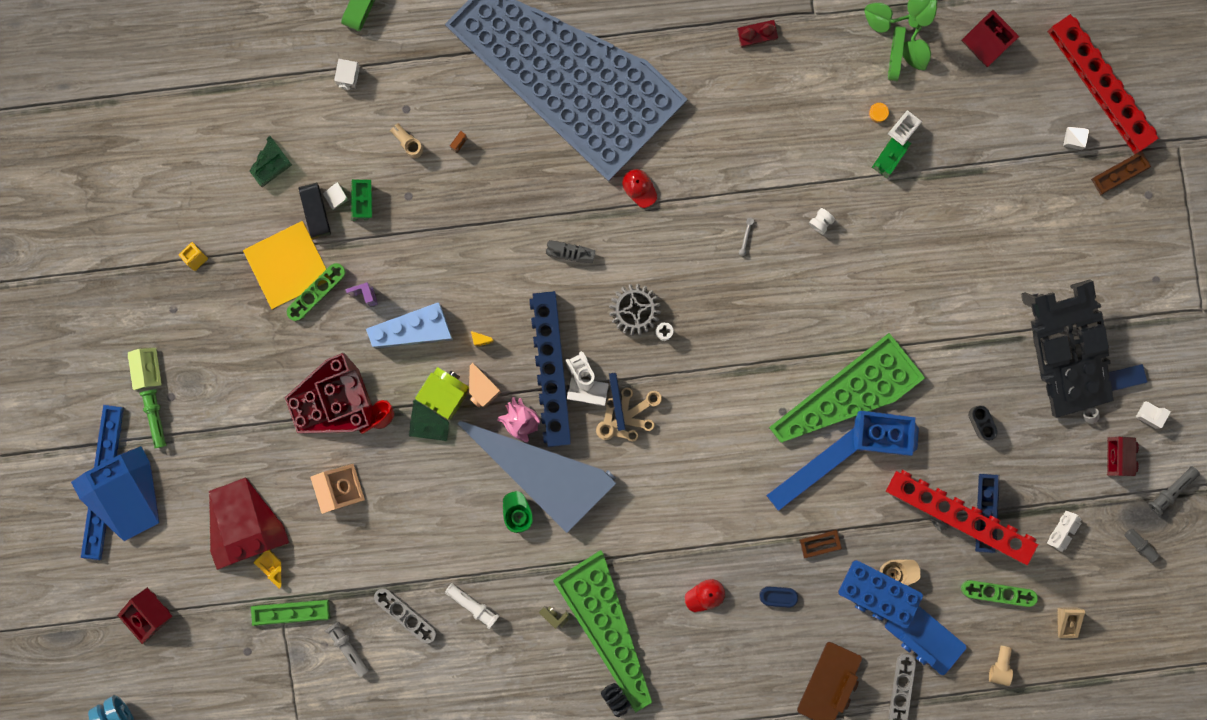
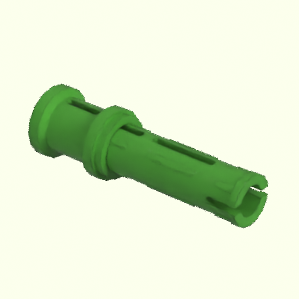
M157 389L139 393L144 403L143 412L147 413L154 449L167 446L159 416L161 407L157 403L155 394Z

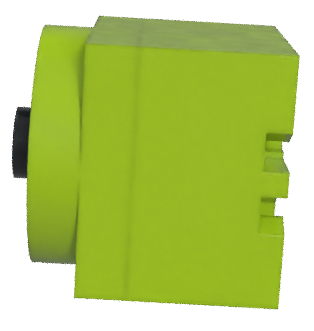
M437 367L433 373H430L415 399L446 419L452 420L467 396L466 393L469 386L459 381L460 376L450 371L448 374Z

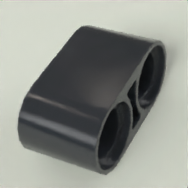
M985 406L971 408L968 416L978 438L983 441L995 439L998 430L989 410ZM977 409L983 412V417L980 420L975 417ZM985 427L991 430L989 437H985L983 434Z

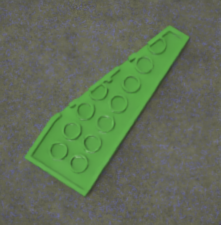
M888 333L771 425L769 429L779 442L782 443L857 416L858 411H870L896 402L925 379V377L891 334Z

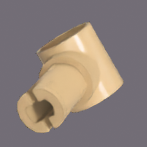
M397 123L395 127L398 131L393 127L390 132L401 142L400 145L409 157H420L423 153V147L419 140L409 135ZM412 144L418 145L416 152L409 151V147Z
M1000 646L998 661L990 668L989 682L1010 686L1013 677V670L1010 669L1011 666L1009 665L1012 648Z

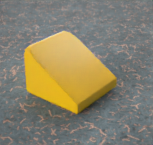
M193 242L179 254L181 259L193 271H196L208 260V257Z
M471 331L473 343L476 347L494 342L491 337Z

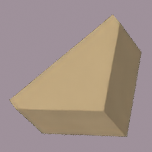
M1058 607L1059 638H1078L1085 615L1084 609Z

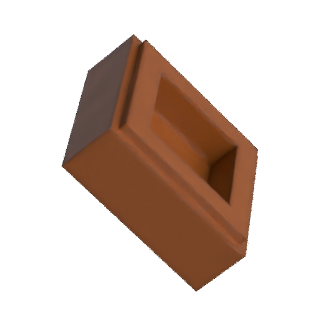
M460 131L450 144L451 150L455 153H458L467 141L465 133Z

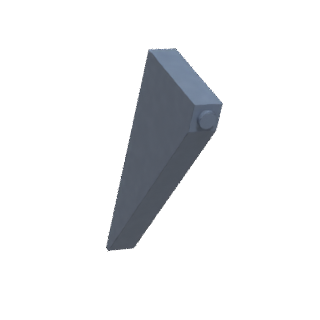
M463 421L458 422L470 437L566 533L616 484L614 482L616 477L609 470L604 472L599 468Z

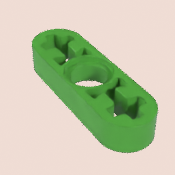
M895 26L888 80L898 81L905 27Z

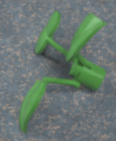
M909 0L907 6L909 14L896 19H891L893 11L884 3H871L864 8L865 16L870 27L876 32H886L890 29L891 23L908 19L909 25L916 28L911 37V41L904 42L903 57L912 67L926 70L931 59L930 47L925 41L921 39L915 41V38L922 29L921 26H928L934 21L937 12V0Z

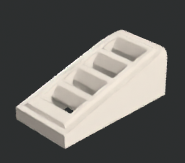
M907 110L888 134L901 145H904L922 121Z

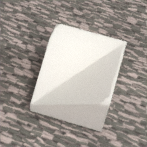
M1067 127L1063 146L1083 150L1086 147L1089 130Z

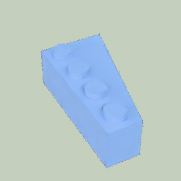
M439 302L366 329L371 345L375 349L453 340Z

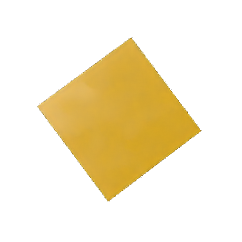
M303 221L243 250L271 309L300 296L326 270ZM326 274L325 277L331 280L330 276ZM321 280L318 283V286L326 283L327 281Z

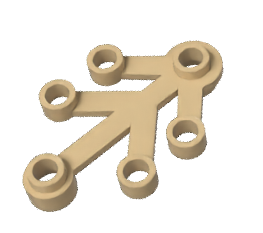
M624 388L621 392V403L625 425L651 431L654 428L652 420L644 421L632 417L649 406L659 405L662 399L660 393L650 391L644 401L628 411L633 391L630 388ZM625 390L631 392L629 397L624 396L623 392ZM652 395L657 397L656 402L650 401ZM613 398L607 399L604 421L600 422L596 428L598 437L603 440H609L616 436L626 438L631 442L636 441L638 433L635 430L627 432L616 429V419L612 421L614 407L610 408L607 405L608 401H613ZM646 422L652 423L650 429L645 428ZM604 427L609 428L610 431L608 434H604L602 432V429ZM631 432L636 434V438L633 440L629 438V433Z

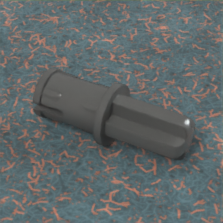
M1132 528L1125 533L1124 536L1136 548L1135 550L1146 557L1150 563L1158 559L1160 555L1148 544V540H1144Z

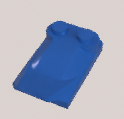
M858 411L854 425L853 443L855 450L913 456V452L918 448L919 427L915 423L916 417Z

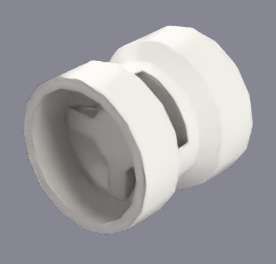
M820 208L817 216L812 218L809 224L818 233L824 235L827 227L833 224L836 219L827 210Z

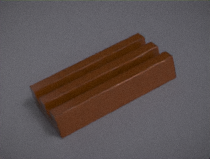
M837 530L799 539L803 558L842 549ZM834 535V539H830V540H826V541H822V542H818V543H814V544H810V545H806V546H805V543H804V542H808V541H812V540H816V539H820V538H824V537H828V536ZM835 542L837 545L810 553L806 551L807 549Z

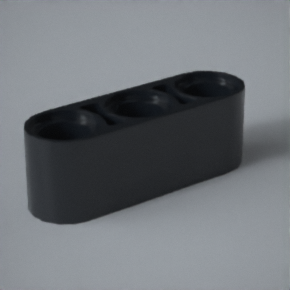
M318 182L299 187V194L311 239L330 236L331 230Z

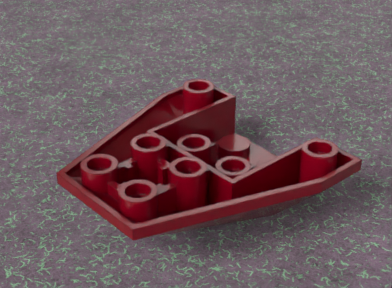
M345 353L326 359L284 397L297 433L354 432L371 425L372 404L359 369Z

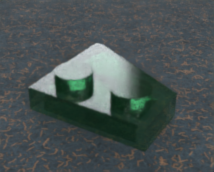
M268 136L266 139L267 144L263 151L260 150L257 161L253 163L249 171L261 187H264L292 166L289 159L271 136Z
M413 400L409 436L448 441L450 422L419 401Z

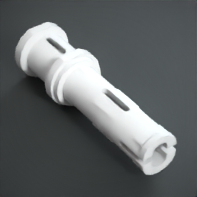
M453 583L445 591V594L474 614V619H479L486 624L489 630L500 616L488 610L485 604L480 605Z

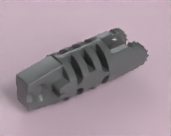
M549 240L547 242L546 254L550 257L564 258L565 260L569 259L570 261L574 260L580 263H593L595 250L560 241Z

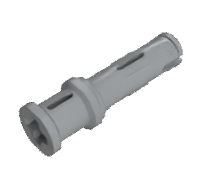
M338 621L327 628L325 633L330 635L334 641L333 645L340 648L355 672L361 677L369 670L350 644L349 635H345Z

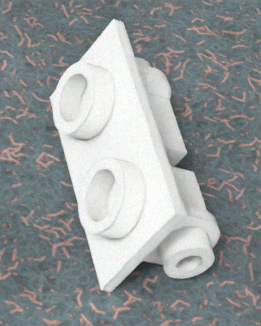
M1065 511L1054 532L1050 535L1047 544L1055 547L1060 552L1066 550L1072 540L1068 533L1070 532L1075 535L1082 519L1074 513Z

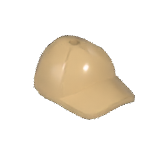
M891 560L884 563L879 571L907 586L920 579V568L915 560Z

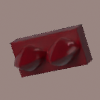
M774 20L737 28L741 48L778 40Z

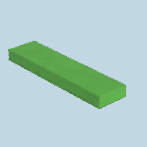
M329 600L251 606L252 626L330 619Z

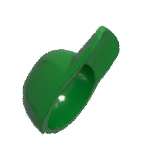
M519 491L510 492L503 498L504 523L507 529L513 533L527 531L533 522L532 511L524 494Z

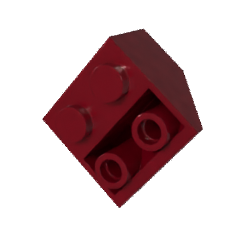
M992 10L961 41L988 67L1020 36Z

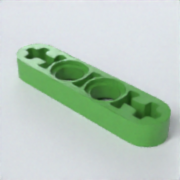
M338 263L330 265L287 308L288 318L293 321L303 319L345 277V268ZM334 267L336 269L340 267L341 275H335L332 278V280H335V282L332 284L330 279L326 278L325 275L328 274V276H331L334 273L332 269ZM321 280L328 282V288L325 291H321L318 288V283ZM313 294L315 297L314 302L306 304L304 301L305 295ZM301 301L302 305L307 307V310L305 311L302 308L299 311V317H292V308L298 309L301 306L298 302Z
M967 580L961 586L962 594L974 599L1026 607L1034 606L1038 600L1037 594L1033 590L974 580ZM972 584V587L979 588L981 596H978L979 592L971 591V594H969L966 587ZM989 586L995 590L992 597H987L984 592ZM1008 589L1014 593L1011 600L1004 598V592ZM1018 590H1020L1019 595L1026 596L1029 592V596H1032V600H1029L1028 603H1026L1025 599L1018 598Z

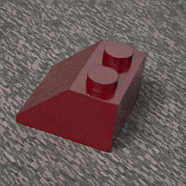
M1135 437L1107 438V476H1136L1139 469L1138 461H1136L1139 444L1136 442Z
M148 587L131 598L117 615L141 644L145 643L172 618L168 608L163 606L157 599L156 594Z

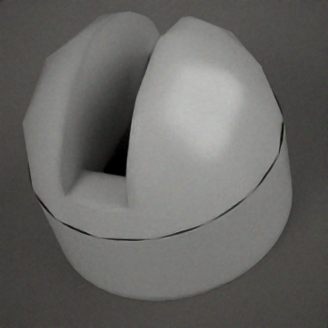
M1092 407L1085 409L1083 412L1084 420L1088 424H1094L1099 421L1098 409Z

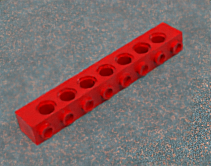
M1070 14L1053 25L1047 32L1134 155L1159 139L1155 128L1146 121L1145 114L1136 107L1133 97L1126 93L1123 83L1114 76L1112 67L1104 62L1099 49L1094 48L1090 36L1082 31L1077 18ZM1068 33L1074 35L1075 41L1068 38ZM1079 49H1083L1086 52V56L1080 55ZM1090 64L1096 66V72L1090 69ZM1101 79L1107 82V87L1101 85ZM1112 95L1118 97V103L1112 100ZM1123 110L1129 113V119L1123 116ZM1134 126L1140 128V134L1134 131Z
M904 470L901 473L895 472L886 489L887 493L1023 564L1029 565L1039 544L1035 543L1036 538L1028 534L1025 537L1018 534L1019 530L1009 524L1007 527L1000 525L1001 520L991 515L989 518L981 515L983 511L974 506L969 509L964 506V501L957 497H954L953 500L946 497L947 492L939 488L936 491L929 488L930 484L922 479H919L918 482L911 479L912 474ZM909 483L915 486V491L912 494L905 492V486ZM926 492L932 494L933 498L930 503H924L922 500V496ZM947 501L950 504V509L944 513L940 510V504ZM961 510L966 511L968 514V518L964 522L959 521L957 518V514ZM980 519L986 523V527L982 531H978L975 528V522ZM995 529L1003 531L1004 536L1001 540L993 538V531ZM1014 538H1018L1022 542V546L1018 550L1013 549L1010 545L1011 540Z

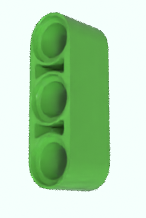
M350 0L343 14L341 24L360 32L375 0Z

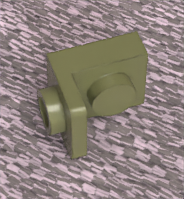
M544 606L539 611V614L555 629L558 626L562 628L569 620L567 618L569 615L567 611L559 619L556 617L558 613L550 606L548 608Z

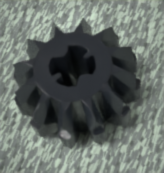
M616 683L606 686L601 691L602 698L614 716L619 718L631 709L630 702Z

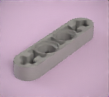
M381 588L374 594L376 604L416 638L427 644L435 640L436 630L395 594L387 588ZM386 592V598L389 601H391L392 598L395 599V601L389 606V609L386 607V605L389 604L388 602H386L385 600L381 602L379 600V593L383 594ZM395 604L402 605L403 612L401 615L394 614L392 609ZM409 617L417 618L418 625L416 627L408 625L407 620ZM423 623L425 626L422 629L425 631L431 630L430 635L432 638L424 639V633L421 630L417 633L415 630Z
M903 653L897 658L888 720L897 718L898 712L894 711V708L905 710L904 713L900 712V718L908 720L916 664L914 657L907 653ZM906 657L911 661V664L906 667V671H910V675L899 673L900 669L904 671V665L901 661L905 660ZM902 676L908 678L909 682L906 687H900L898 684V680ZM898 696L905 697L906 703L903 706L899 707L896 705L895 700Z

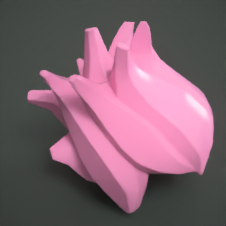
M513 397L512 403L509 402L508 405H505L508 414L498 417L497 421L502 422L513 437L527 443L529 441L527 434L538 431L540 419L534 410L524 406L521 398H519L517 404Z

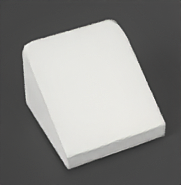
M338 182L323 193L332 210L349 201Z

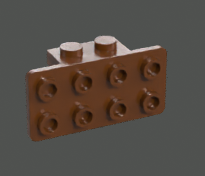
M827 642L797 707L798 713L813 720H835L838 712L843 713L844 709L847 710L851 702L849 697L852 691H856L859 684L858 676L855 674L862 661V657L837 644Z

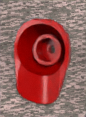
M633 169L625 174L622 186L626 194L641 208L653 205L657 200V193L650 177L640 169Z
M381 400L372 405L371 425L359 429V432L363 434L373 427L376 429L387 427L394 418L393 406L387 400Z
M715 579L702 581L685 594V604L692 612L713 609L723 603L726 595L724 587Z

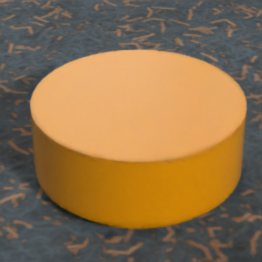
M875 103L869 110L871 120L876 123L885 121L889 114L888 107L883 103Z

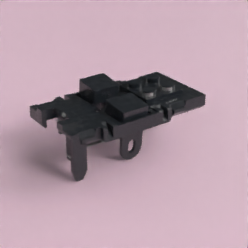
M1090 279L1072 284L1070 287L1074 291V297L1056 302L1055 293L1053 292L1045 295L1021 293L1023 303L1032 308L1033 316L1035 317V320L1031 321L1033 342L1041 380L1047 383V395L1050 400L1052 416L1055 418L1114 401L1108 364H1111V361L1106 358L1110 356L1107 333L1102 311L1098 310V308H1101V304L1095 300L1094 281ZM1073 324L1076 325L1079 336L1073 337ZM1068 326L1069 338L1060 333L1064 332V327ZM1076 344L1081 345V351L1084 353L1081 354V357H1078L1075 352Z

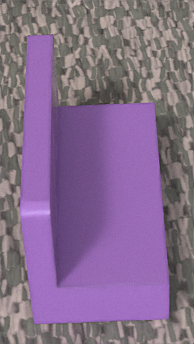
M368 282L345 289L346 293L351 297L363 294L366 304L371 307L378 305L373 286Z

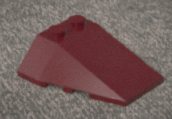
M246 477L209 491L210 552L217 570L290 543L283 523L275 516L271 508L264 502Z

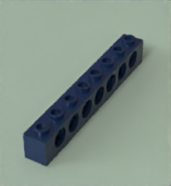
M556 292L532 293L533 298L529 299L530 310H534L535 317L531 318L532 329H536L537 335L533 337L534 348H538L539 354L535 356L536 367H540L537 382L538 386H542L539 402L540 405H544L541 421L542 424H546V432H543V441L548 444V447L571 445ZM541 308L549 309L550 313L547 317L539 315ZM545 326L550 327L552 330L551 334L547 337L541 335V329ZM547 345L552 346L554 349L553 353L549 356L543 354V348ZM548 364L555 366V372L552 375H548L544 371ZM550 383L557 385V391L554 394H549L546 390ZM552 402L559 404V410L556 413H551L548 409L549 404ZM552 422H560L561 429L559 432L551 431L550 425Z

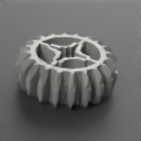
M629 284V291H626V288L623 286L621 288L623 294L616 291L615 294L619 298L612 297L611 299L616 305H609L610 309H615L614 312L609 313L610 316H616L612 323L619 321L617 329L624 326L623 333L625 334L628 329H631L630 335L632 336L634 335V330H637L638 335H641L642 328L646 333L649 332L647 325L654 328L655 325L651 321L658 322L659 320L654 314H661V311L655 310V308L661 306L660 303L654 304L658 297L654 296L651 298L653 290H650L647 294L645 292L647 286H644L642 291L639 290L640 284H636L635 290H633L632 284ZM635 295L643 296L649 304H639ZM629 296L630 305L619 310L621 301ZM633 301L641 309L638 310L637 319L635 314L629 311L632 309ZM646 310H651L650 317L641 324L640 314ZM621 315L632 316L635 325L626 323L621 318Z

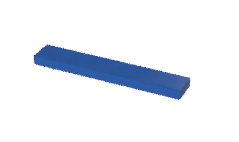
M854 428L766 495L778 511L857 451L853 443Z

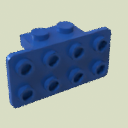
M858 560L852 562L838 590L840 596L856 603L855 608L866 612L867 609L873 612V617L881 621L885 618L903 628L909 627L923 598L921 592Z
M918 606L908 628H903L890 620L885 623V628L902 642L901 646L909 653L913 651L918 655L916 659L924 666L929 664L941 675H945L966 650V645L920 606Z

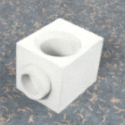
M338 59L334 81L339 85V88L344 90L356 89L360 69L358 62Z

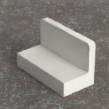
M572 377L567 400L605 406L608 383L594 381V386L590 390H582L577 385L574 377ZM581 379V381L585 383L590 381L586 379Z

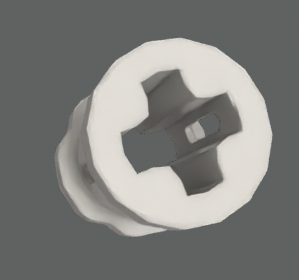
M665 322L659 324L656 329V336L661 341L669 340L673 335V327ZM663 327L670 331L666 337L663 336V333H659Z

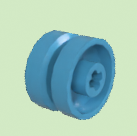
M116 695L106 699L103 705L99 704L91 708L88 712L89 720H134L125 702Z

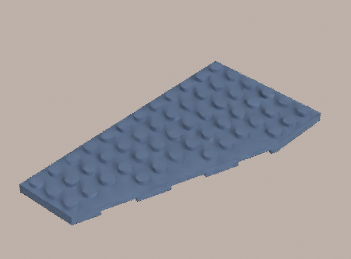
M468 0L445 23V26L608 182L688 100L647 60L634 56L590 33H585L560 21L556 17L517 0Z

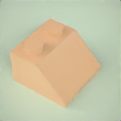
M472 363L470 365L469 393L472 395L470 400L477 407L480 408L482 406L486 408L502 392L475 364Z
M354 464L328 470L310 477L322 514L365 500Z

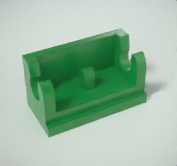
M891 138L871 168L888 178L912 143L906 141L904 145H901L894 138Z
M352 179L350 183L351 221L358 219L369 220V218H372L371 180Z

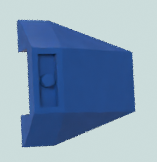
M142 446L104 462L71 482L79 499L123 541L160 523L151 463Z

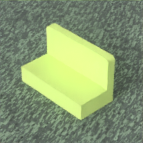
M142 348L128 352L133 390L161 386L156 348Z

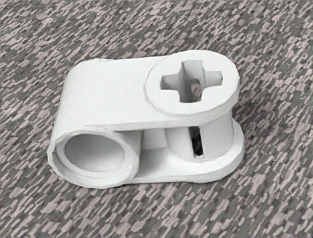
M581 351L579 355L571 359H565V364L579 388L590 390L594 386L595 376L584 353ZM588 376L591 380L585 383L581 381V378Z

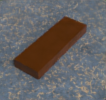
M1140 151L1091 180L1099 194L1102 195L1151 168V165L1143 151Z

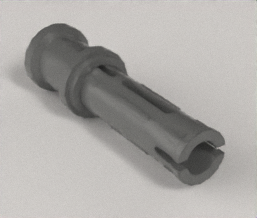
M1190 466L1167 490H1162L1153 502L1150 501L1148 503L1149 507L1157 515L1162 516L1163 511L1170 504L1173 505L1175 503V498L1200 476V472L1195 467Z

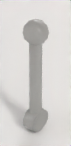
M753 218L746 220L747 228L742 248L739 250L740 256L746 255L745 248L751 225L754 223Z

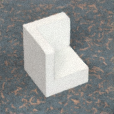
M1146 401L1140 408L1136 418L1155 429H1161L1171 411L1165 408H1158Z

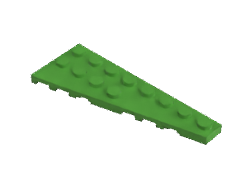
M600 550L554 579L553 582L636 713L652 703L604 554Z

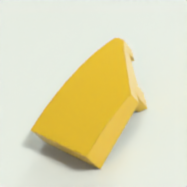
M271 550L263 552L254 560V564L280 589L281 560Z

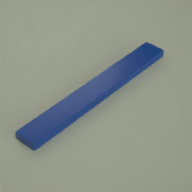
M103 405L94 468L117 456L124 407ZM89 508L87 511L81 558L102 560L107 525Z

